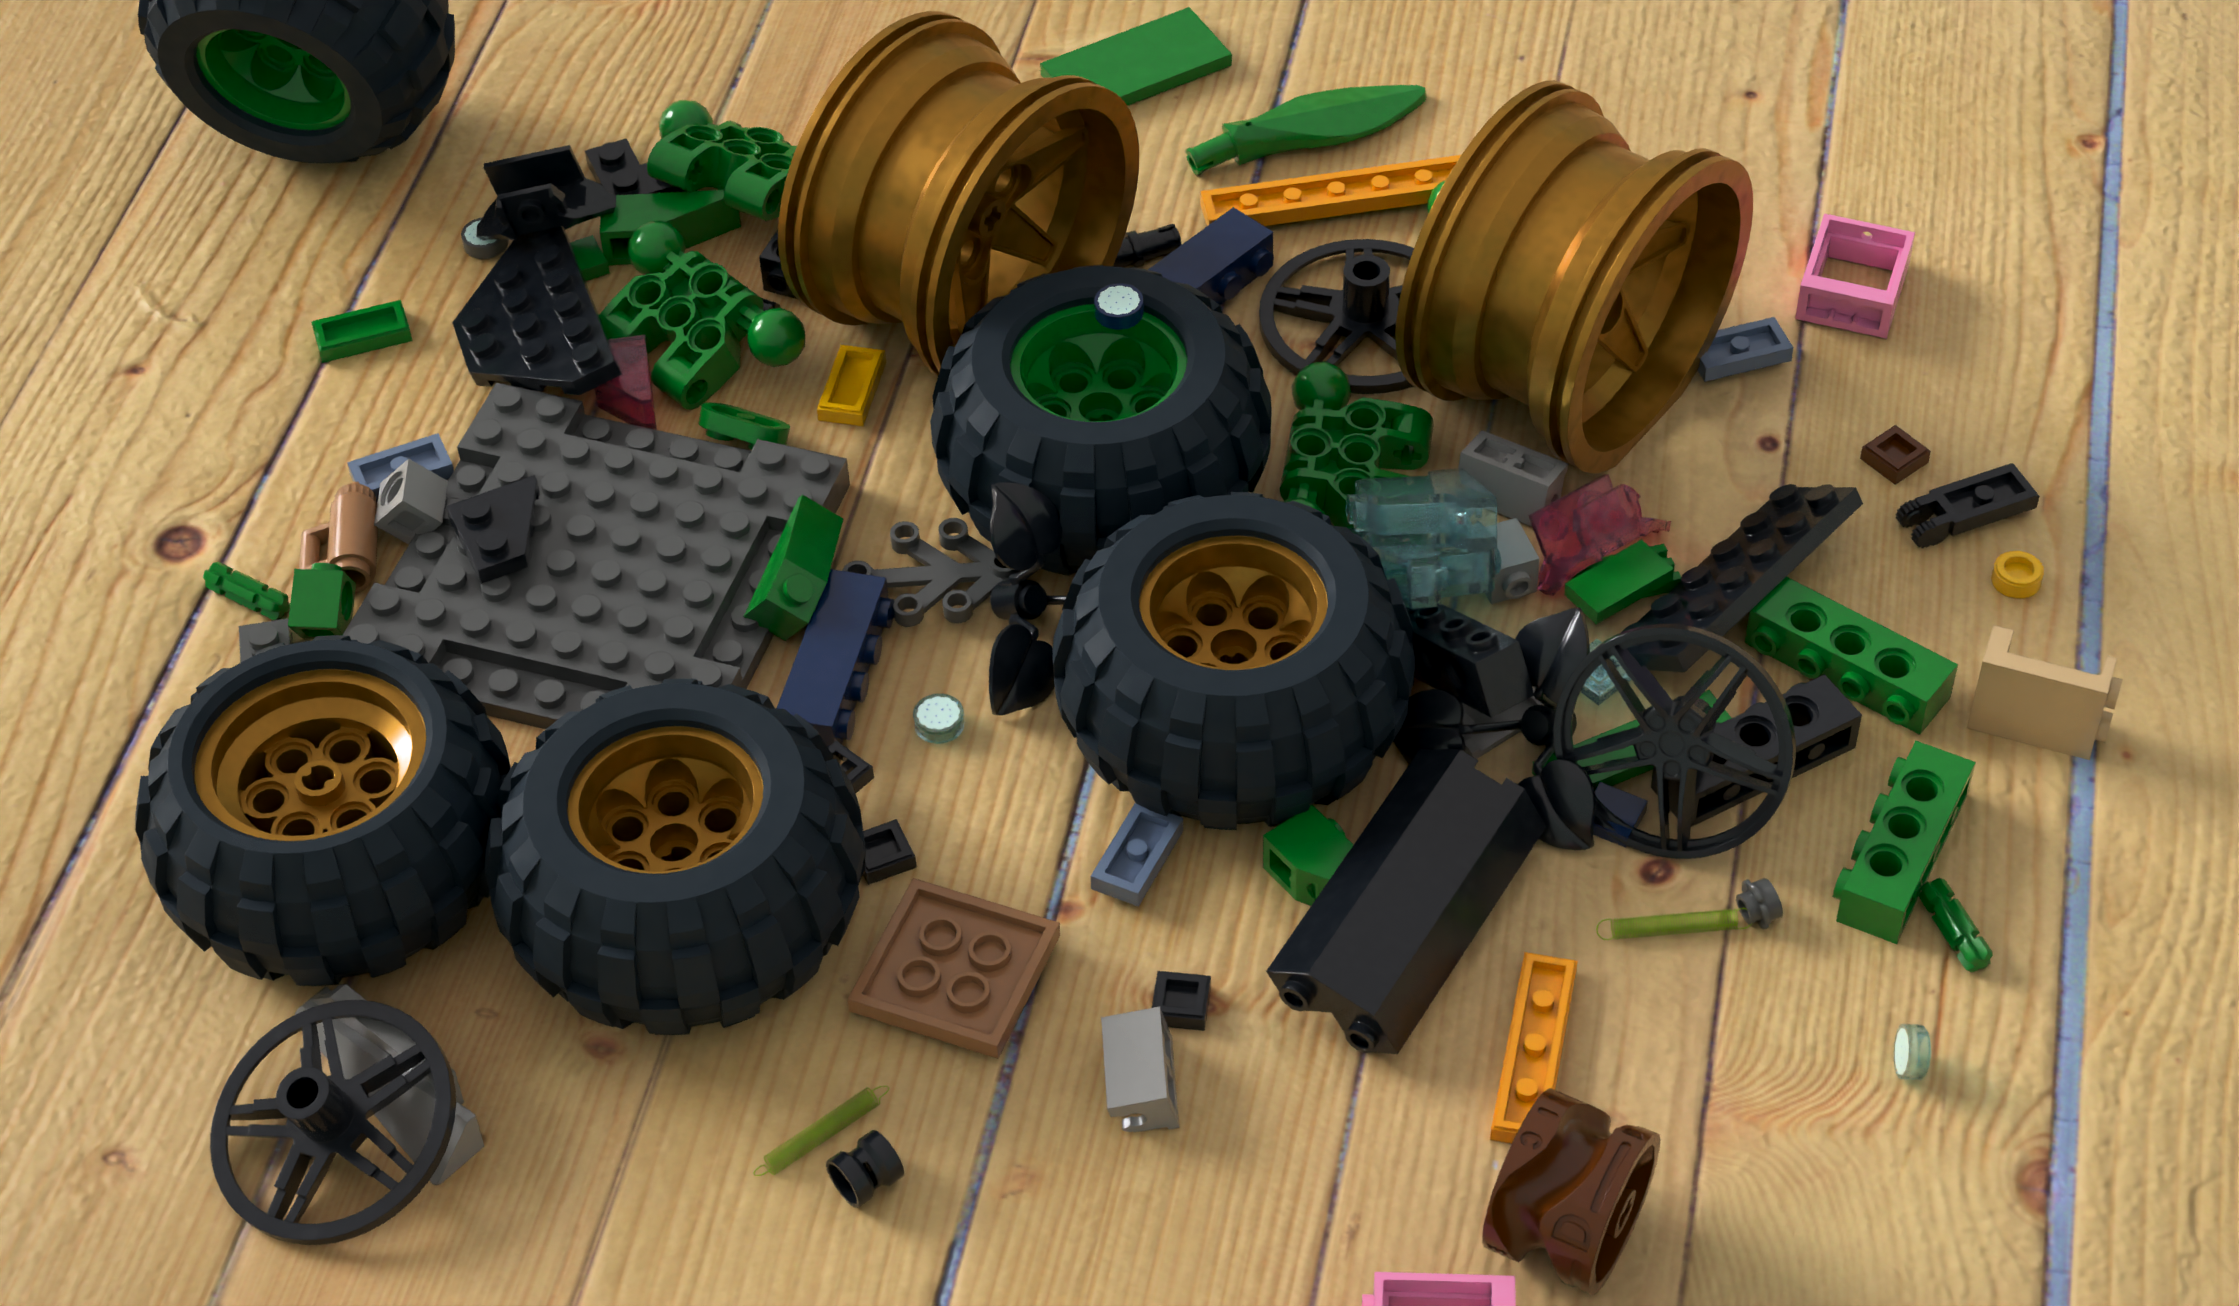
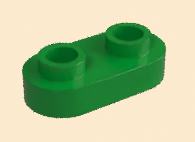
M703 403L701 406L698 424L707 429L706 435L711 438L723 441H732L734 438L748 442L750 450L753 449L758 439L787 445L790 425L783 421L722 403Z

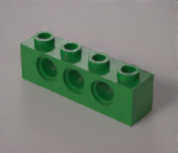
M1787 576L1749 611L1745 637L1747 645L1755 648L1761 654L1770 656L1799 671L1807 678L1816 679L1825 674L1847 699L1858 702L1887 717L1891 722L1902 725L1919 735L1951 698L1958 664Z
M1915 741L1907 759L1901 757L1896 759L1888 780V786L1892 787L1889 796L1882 793L1879 794L1870 816V823H1873L1874 826L1871 832L1862 830L1855 843L1851 860L1856 861L1852 870L1843 868L1837 879L1833 891V898L1840 900L1836 922L1889 942L1898 943L1919 899V894L1922 891L1921 886L1927 882L1968 796L1976 762L1919 741Z

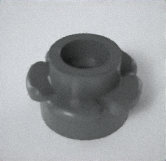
M1766 878L1752 883L1749 879L1742 882L1743 893L1736 896L1738 908H1747V910H1739L1742 917L1748 924L1757 922L1760 928H1769L1771 921L1783 916L1782 904L1775 888Z

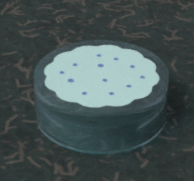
M932 694L926 696L916 704L913 710L915 731L921 739L935 744L950 742L956 739L964 729L963 706L958 699L951 695Z
M1900 1024L1894 1041V1067L1899 1079L1922 1080L1928 1072L1931 1057V1043L1928 1030L1919 1024Z

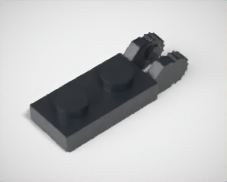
M2013 463L1929 490V494L1917 497L1913 501L1909 500V502H1905L1900 506L1895 514V518L1903 527L1906 526L1908 528L1909 526L1916 525V528L1912 530L1911 539L1918 547L1923 549L1924 547L1928 548L1929 545L1940 544L1949 534L1954 536L2037 508L2040 496ZM1933 514L1937 516L1927 521Z

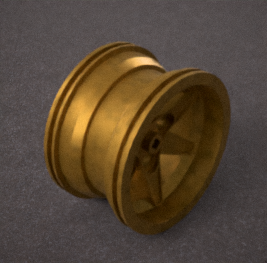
M926 11L896 21L872 37L841 69L817 104L795 150L785 181L778 223L779 257L782 271L790 290L809 309L843 325L854 326L868 323L890 324L903 322L906 334L918 351L924 365L931 373L938 377L948 347H956L962 335L964 324L992 299L1008 295L1011 290L1017 288V284L1042 274H1052L1081 266H1113L1130 221L1138 184L1139 141L1131 111L1116 93L1083 77L1062 75L1053 78H1036L1021 83L1008 62L1001 56L992 38L982 29L952 14L941 11Z
M1555 80L1539 82L1522 90L1505 103L1472 139L1448 175L1427 215L1409 261L1398 305L1395 335L1397 359L1401 372L1413 386L1444 401H1455L1466 397L1474 400H1495L1512 397L1529 406L1533 426L1546 439L1548 448L1556 458L1571 464L1581 471L1593 474L1605 472L1617 466L1682 396L1699 368L1700 358L1708 352L1723 321L1741 273L1750 238L1753 218V189L1748 172L1739 162L1706 148L1694 149L1688 152L1673 150L1662 153L1651 160L1631 152L1629 145L1613 123L1604 117L1599 104L1589 94Z

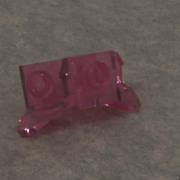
M1604 474L1528 515L1544 557L1539 571L1537 589L1545 595L1554 596L1577 573L1589 565L1602 561V557L1640 536H1647L1650 532L1670 531L1671 521L1642 517L1641 506L1638 500L1641 496L1632 487L1625 484H1620L1613 488L1609 474Z

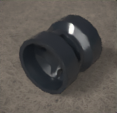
M871 1130L857 1141V1147L849 1153L840 1151L826 1162V1168L834 1186L841 1196L856 1208L870 1200L877 1187L880 1185L890 1186L904 1176V1168L899 1156L889 1141L877 1130Z

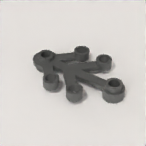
M959 518L946 519L939 525V541L944 549L950 551L958 550L971 559L973 563L956 562L920 539L919 529L914 523L903 521L893 525L890 530L891 547L895 552L908 554L925 566L874 570L868 563L858 560L849 562L842 570L886 577L887 588L926 585L916 594H902L894 600V619L899 625L904 627H912L919 624L923 620L924 613L942 598L944 617L952 623L966 622L972 617L973 610L991 596L993 588L999 582L1009 580L1010 574L1021 572L1011 570L1002 565L993 550L968 535L967 524ZM958 533L955 536H950L949 534ZM901 537H910L908 539H900ZM975 582L966 591L953 590L960 583ZM955 605H963L961 608H953ZM909 608H910V609H914L913 611H909V612L903 611V610L909 609Z

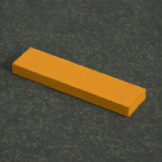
M1524 952L1491 1126L1490 1140L1512 1144L1521 1124L1539 1096L1549 1088L1556 1090L1577 973V960Z

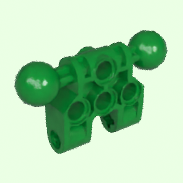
M679 100L671 103L664 110L659 120L661 140L651 150L647 162V172L650 177L688 192L705 187L724 190V203L730 208L764 221H770L779 217L785 181L797 145L792 146L789 142L784 141L781 133L769 128H743L740 124L733 121H726L720 125H715L708 110L696 101Z
M663 221L647 222L636 228L629 239L628 254L631 264L642 275L635 276L599 314L614 355L626 364L638 363L662 342H671L668 349L654 364L651 371V381L653 385L686 410H693L702 405L740 369V341L747 334L750 352L761 363L771 367L790 364L798 359L805 348L806 334L804 325L793 312L782 308L763 311L764 304L761 297L729 275L722 265L711 262L698 251L685 253V243L681 233L673 225Z
M1323 361L1311 363L1300 369L1292 384L1294 404L1300 411L1294 415L1290 429L1280 484V495L1284 500L1283 502L1296 501L1319 510L1322 514L1330 517L1331 523L1334 526L1347 527L1359 536L1384 539H1406L1412 537L1419 528L1424 495L1423 486L1411 476L1380 468L1415 470L1423 467L1427 463L1430 454L1434 426L1432 416L1422 408L1393 401L1362 397L1348 404L1351 397V387L1348 376L1339 367Z

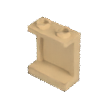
M1993 625L1982 661L1967 729L2090 760L2095 740L2105 743L2113 713L2103 709L2106 707L2115 710L2123 679L2112 677L2117 658L2107 656L2102 674L2096 675L2009 653L2014 630Z

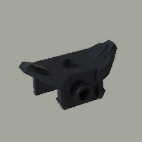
M570 145L484 163V170L497 194V198L489 206L478 223L476 237L482 240H518V235L563 226L564 230H567L587 220L614 213L616 195L608 192L601 184L585 178Z

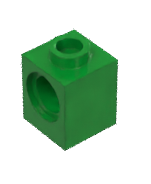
M313 563L311 569H294L288 627L299 637L314 639L316 636L343 635L350 624L353 616L356 583L344 571H341L342 568L340 566L330 563Z

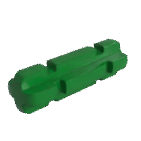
M212 563L210 568L205 570L203 574V579L206 580L205 586L208 589L221 595L225 594L224 597L253 611H261L260 614L272 620L282 619L284 613L290 610L287 594L275 588L268 589V585L237 570L233 571V568L223 563Z
M1937 878L1932 882L1927 881L1921 886L1922 891L1919 894V898L1929 913L1935 912L1932 919L1954 951H1960L1956 956L1963 967L1969 972L1986 968L1991 963L1990 959L1993 956V952L1983 937H1976L1980 933L1960 901L1956 898L1952 899L1955 893L1947 881Z

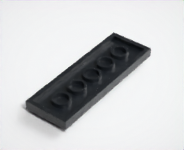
M1788 484L1777 488L1770 494L1769 500L1758 511L1746 516L1740 522V527L1731 536L1714 545L1711 549V554L1697 567L1685 572L1678 585L1668 594L1656 599L1651 604V610L1638 622L1629 625L1622 632L1645 625L1679 624L1704 629L1723 637L1863 504L1857 488L1833 487L1830 484L1818 487H1797L1794 484ZM1652 641L1627 648L1641 667L1645 665L1648 670L1684 673L1709 650L1698 645L1679 641ZM1612 655L1610 659L1615 667L1623 669L1615 656Z

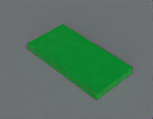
M1187 7L1040 63V72L1043 78H1053L1062 75H1075L1086 78L1116 93L1128 106L1232 66V53L1193 10Z

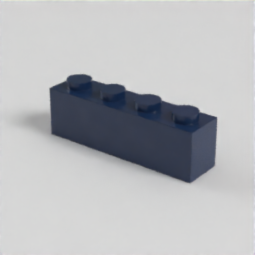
M1233 207L1148 270L1161 273L1162 277L1172 282L1189 284L1221 305L1226 300L1234 298L1241 289L1257 277L1265 275L1273 266V231Z
M830 569L827 584L809 621L776 708H784L793 716L796 713L800 715L821 735L827 747L835 741L842 744L843 740L849 741L855 727L854 709L857 702L863 703L868 692V670L871 664H878L881 656L882 631L884 628H890L893 623L894 599L888 597L886 577Z

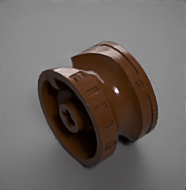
M1552 1088L1545 1090L1531 1107L1521 1124L1499 1172L1484 1220L1482 1232L1484 1248L1516 1262H1520L1529 1251L1537 1248L1547 1249L1555 1270L1563 1283L1573 1287L1578 1286L1581 1291L1588 1294H1596L1611 1275L1640 1215L1658 1161L1661 1142L1660 1134L1644 1127L1632 1125L1616 1128L1611 1134L1609 1131L1611 1118L1603 1110Z

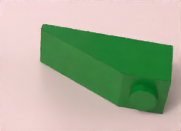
M802 494L793 508L743 617L757 621L760 627L769 629L770 633L784 641L809 624L828 581L843 518Z

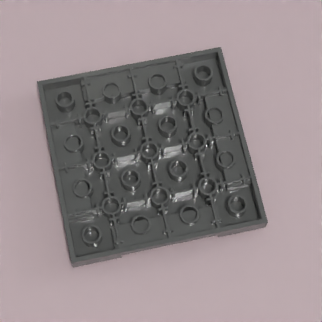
M496 383L457 446L460 461L448 479L442 524L432 532L415 534L385 585L373 584L343 635L350 636L351 640H358L361 643L383 640L422 654L428 663H434L444 673L449 670L458 677L482 703L488 716L542 729H547L569 711H582L596 703L595 699H598L600 695L629 685L635 689L662 684L664 679L681 678L697 679V681H702L703 685L716 688L731 684L747 689L774 634L770 633L769 629L760 627L757 621L744 618L743 616L798 498L803 494L836 514L850 486L847 458L759 439L756 441L752 451L585 415L583 402L580 400ZM535 475L540 496L539 500L535 501V527L533 536L529 539L531 552L528 567L481 584L449 520L446 506Z

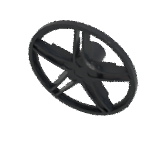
M1353 239L1320 245L1289 260L1271 277L1260 301V330L1271 354L1281 365L1297 376L1300 369L1311 363L1322 362L1341 336L1347 338L1334 350V354L1327 360V362L1338 366L1364 338L1368 337L1398 361L1395 332L1399 299L1403 285L1389 288L1390 267L1385 260L1374 256L1372 252L1395 255L1410 260L1414 248L1385 240ZM1354 252H1363V255L1354 257ZM1346 253V261L1343 268V290L1302 285L1301 289L1283 287L1291 276L1305 266L1325 257ZM1273 310L1299 318L1330 323L1316 340V347L1306 360L1296 354L1280 336L1275 325ZM1401 371L1376 376L1346 374L1349 379L1351 393L1354 394L1389 393L1414 387L1406 380Z
M1653 624L1632 628L1616 634L1594 648L1575 668L1563 687L1555 711L1553 737L1557 760L1566 759L1577 763L1578 760L1633 745L1636 756L1605 761L1602 764L1582 768L1588 775L1646 765H1653L1656 768L1660 836L1649 834L1635 827L1632 828L1614 815L1596 797L1594 823L1613 831L1616 830L1608 821L1632 829L1627 841L1608 832L1606 833L1619 842L1644 853L1666 858L1691 859L1716 855L1730 850L1754 836L1766 825L1783 801L1791 783L1796 759L1795 732L1791 714L1778 686L1759 662L1745 650L1722 636L1704 629L1679 624ZM1652 641H1679L1704 647L1722 657L1710 670H1707L1684 696L1672 700L1645 665L1641 667L1627 648ZM1612 655L1615 656L1624 671L1652 706L1647 709L1644 708L1626 678L1621 676L1611 661L1610 657ZM1730 662L1734 663L1740 669L1714 705L1710 707L1706 701L1699 697ZM1602 664L1640 725L1598 738L1594 743L1574 748L1572 722L1576 702L1587 679ZM1746 676L1760 690L1773 715L1779 743L1778 765L1756 756V751L1714 733L1716 721L1737 693L1736 690ZM1714 754L1743 768L1774 779L1771 784L1750 777L1748 773L1713 762ZM1698 770L1768 793L1760 806L1737 826L1714 836L1690 839L1691 816L1694 815L1696 772ZM1668 781L1680 782L1677 839H1671L1669 835Z
M343 1000L312 1007L286 1019L260 1038L243 1056L229 1076L217 1102L210 1134V1153L214 1175L225 1199L236 1213L254 1228L275 1239L295 1244L322 1245L352 1239L382 1225L404 1209L421 1192L433 1176L446 1152L456 1112V1089L448 1059L436 1039L413 1017L397 1008L374 1001ZM359 1017L382 1021L404 1032L416 1045L394 1058L389 1055L353 1078L345 1079L332 1019ZM323 1022L326 1038L324 1042L331 1073L330 1076H326L322 1072L320 1044L316 1025ZM302 1030L303 1048H300L301 1067L285 1076L277 1089L276 1098L256 1099L253 1104L235 1105L244 1084L259 1063L279 1044ZM426 1058V1060H425L423 1063H421V1064L418 1065L416 1068H414L413 1070H411V1071H410L409 1073H407L405 1076L402 1075L403 1073L407 1072L408 1070H410L411 1068H413L414 1066H416L418 1063H420L422 1060H424V1059ZM429 1073H432L435 1088L433 1121L427 1141L416 1162L412 1165L396 1149V1146L367 1119L400 1097ZM384 1086V1087L381 1088L379 1091H377L375 1094H373L372 1096L369 1097V1095H368L369 1093H371L372 1091H374V1090H376V1089H378V1088ZM287 1118L286 1125L249 1124V1126H230V1120ZM228 1136L293 1139L292 1147L275 1182L274 1187L277 1188V1191L267 1213L251 1203L239 1187L229 1160ZM367 1138L407 1173L399 1183L356 1151ZM336 1153L391 1190L370 1207L346 1218L319 1224L298 1223L322 1183ZM310 1159H313L314 1161L309 1171L307 1172L304 1180L302 1181L304 1174L307 1170ZM297 1194V1195H298L297 1199L295 1200V1202H294L292 1208L290 1209V1211H289V1213H288L286 1219L283 1220V1218H284V1216L286 1215V1213H287V1211H288V1209H289V1207H290V1205H291V1203H292V1201H293L295 1195Z

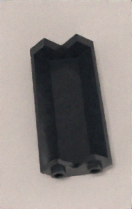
M1420 749L1266 971L1278 989L1280 998L1287 1006L1297 1011L1332 1013L1345 1033L1348 1043L1356 1050L1364 1053L1398 1054L1546 828L1523 787L1508 778L1505 779L1502 785L1475 769L1479 760L1461 749Z

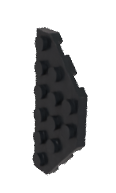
M563 226L518 235V240L512 241L452 322L468 371L477 386L492 387L495 381L509 382L511 386L543 392L546 386L561 387L565 394L582 395L622 375Z

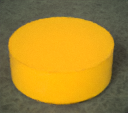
M2008 551L1998 556L1995 560L1991 581L1995 589L2007 597L2015 599L2029 598L2035 595L2041 587L2044 567L2040 560L2030 553Z

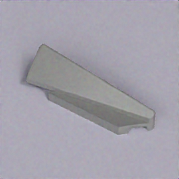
M347 984L339 985L332 991L328 987H324L299 1007L295 1015L312 1007L330 1002L367 1000ZM359 1017L332 1019L345 1079L353 1078L389 1055L394 1058L416 1045L404 1032L382 1021ZM323 1022L316 1024L320 1051L327 1058L324 1042L326 1038ZM426 1058L422 1060L420 1063H418L416 1066L408 1070L407 1072L403 1073L402 1075L405 1076L411 1070H413L418 1065L423 1063L426 1060ZM452 1068L456 1089L455 1121L446 1152L429 1180L434 1185L443 1183L484 1147L476 1115L461 1105L464 1101L456 1073ZM429 1073L400 1097L374 1114L414 1163L427 1141L433 1121L435 1088L432 1073ZM382 1086V1087H380V1088H378V1089L372 1091L371 1093H369V1094H368L369 1097L372 1096L373 1094H375L377 1091H379V1090H380L381 1088H383L384 1086Z

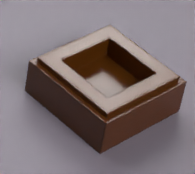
M1894 425L1864 445L1861 450L1860 459L1896 485L1929 463L1931 451L1901 428Z

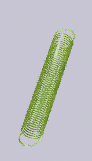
M1739 908L1737 910L1726 909V911L1725 909L1710 912L1702 911V913L1701 911L1686 914L1678 913V915L1673 913V915L1665 914L1662 917L1661 915H1654V917L1649 915L1646 918L1645 916H1638V919L1637 917H1630V920L1629 918H1622V920L1621 918L1619 920L1614 918L1615 936L1612 929V919H1604L1598 923L1596 931L1601 939L1611 940L1613 938L1619 939L1620 935L1623 939L1632 938L1633 932L1634 937L1637 938L1643 937L1644 932L1645 936L1648 937L1659 936L1660 931L1661 935H1667L1668 930L1671 935L1675 933L1688 934L1694 933L1695 929L1696 932H1702L1703 928L1705 932L1718 931L1719 927L1720 930H1726L1728 926L1729 930L1748 928L1752 924L1744 928L1737 927V911L1740 909L1747 910V908ZM1732 910L1734 915V924L1732 919ZM1611 920L1612 938L1604 939L1598 934V926L1602 921Z
M866 1087L864 1091L862 1090L855 1097L853 1096L846 1103L844 1102L837 1109L832 1110L833 1115L830 1111L828 1115L826 1114L823 1118L821 1117L819 1121L817 1120L814 1124L812 1123L810 1127L805 1128V1130L787 1140L780 1147L778 1146L771 1153L769 1152L766 1156L764 1155V1160L770 1168H767V1172L773 1174L770 1171L772 1170L776 1174L785 1169V1167L794 1163L801 1156L803 1157L810 1150L837 1134L844 1127L846 1128L853 1121L855 1122L862 1115L864 1116L871 1109L873 1110V1108L880 1105V1098L879 1104L878 1101L876 1103L871 1092L867 1090L868 1087ZM765 1157L767 1158V1160L769 1161V1163H770V1165H771L772 1167L769 1166V1164L767 1163ZM754 1171L753 1175H754V1176H761V1175L766 1174L767 1172H765V1173H763V1174H760V1175H755V1171Z

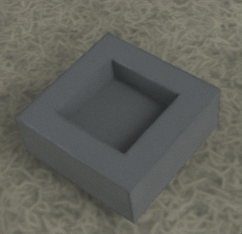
M289 619L239 626L240 663L253 657V652L283 642L284 645L293 644L292 630L288 627Z

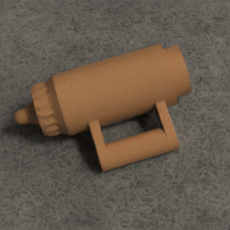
M353 482L352 484L342 486L337 491L335 500L330 507L329 522L302 532L299 569H311L313 563L335 564L342 568L341 571H344L356 583L355 593L365 590L370 585V582L376 575L378 527L374 525L377 508L376 497L369 487L359 482ZM328 543L327 559L320 561V546Z

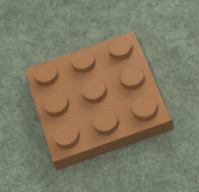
M913 878L847 998L849 1012L998 1059L1060 937V923Z

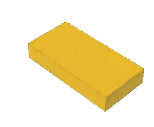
M840 345L817 407L818 421L864 426L887 362L885 350Z

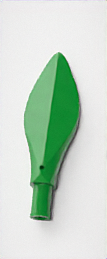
M1418 85L1366 86L1333 89L1298 96L1258 117L1222 124L1223 134L1195 147L1187 148L1185 150L1186 158L1192 171L1198 176L1202 172L1232 158L1238 165H1242L1276 153L1335 146L1379 132L1414 111L1426 100V89Z

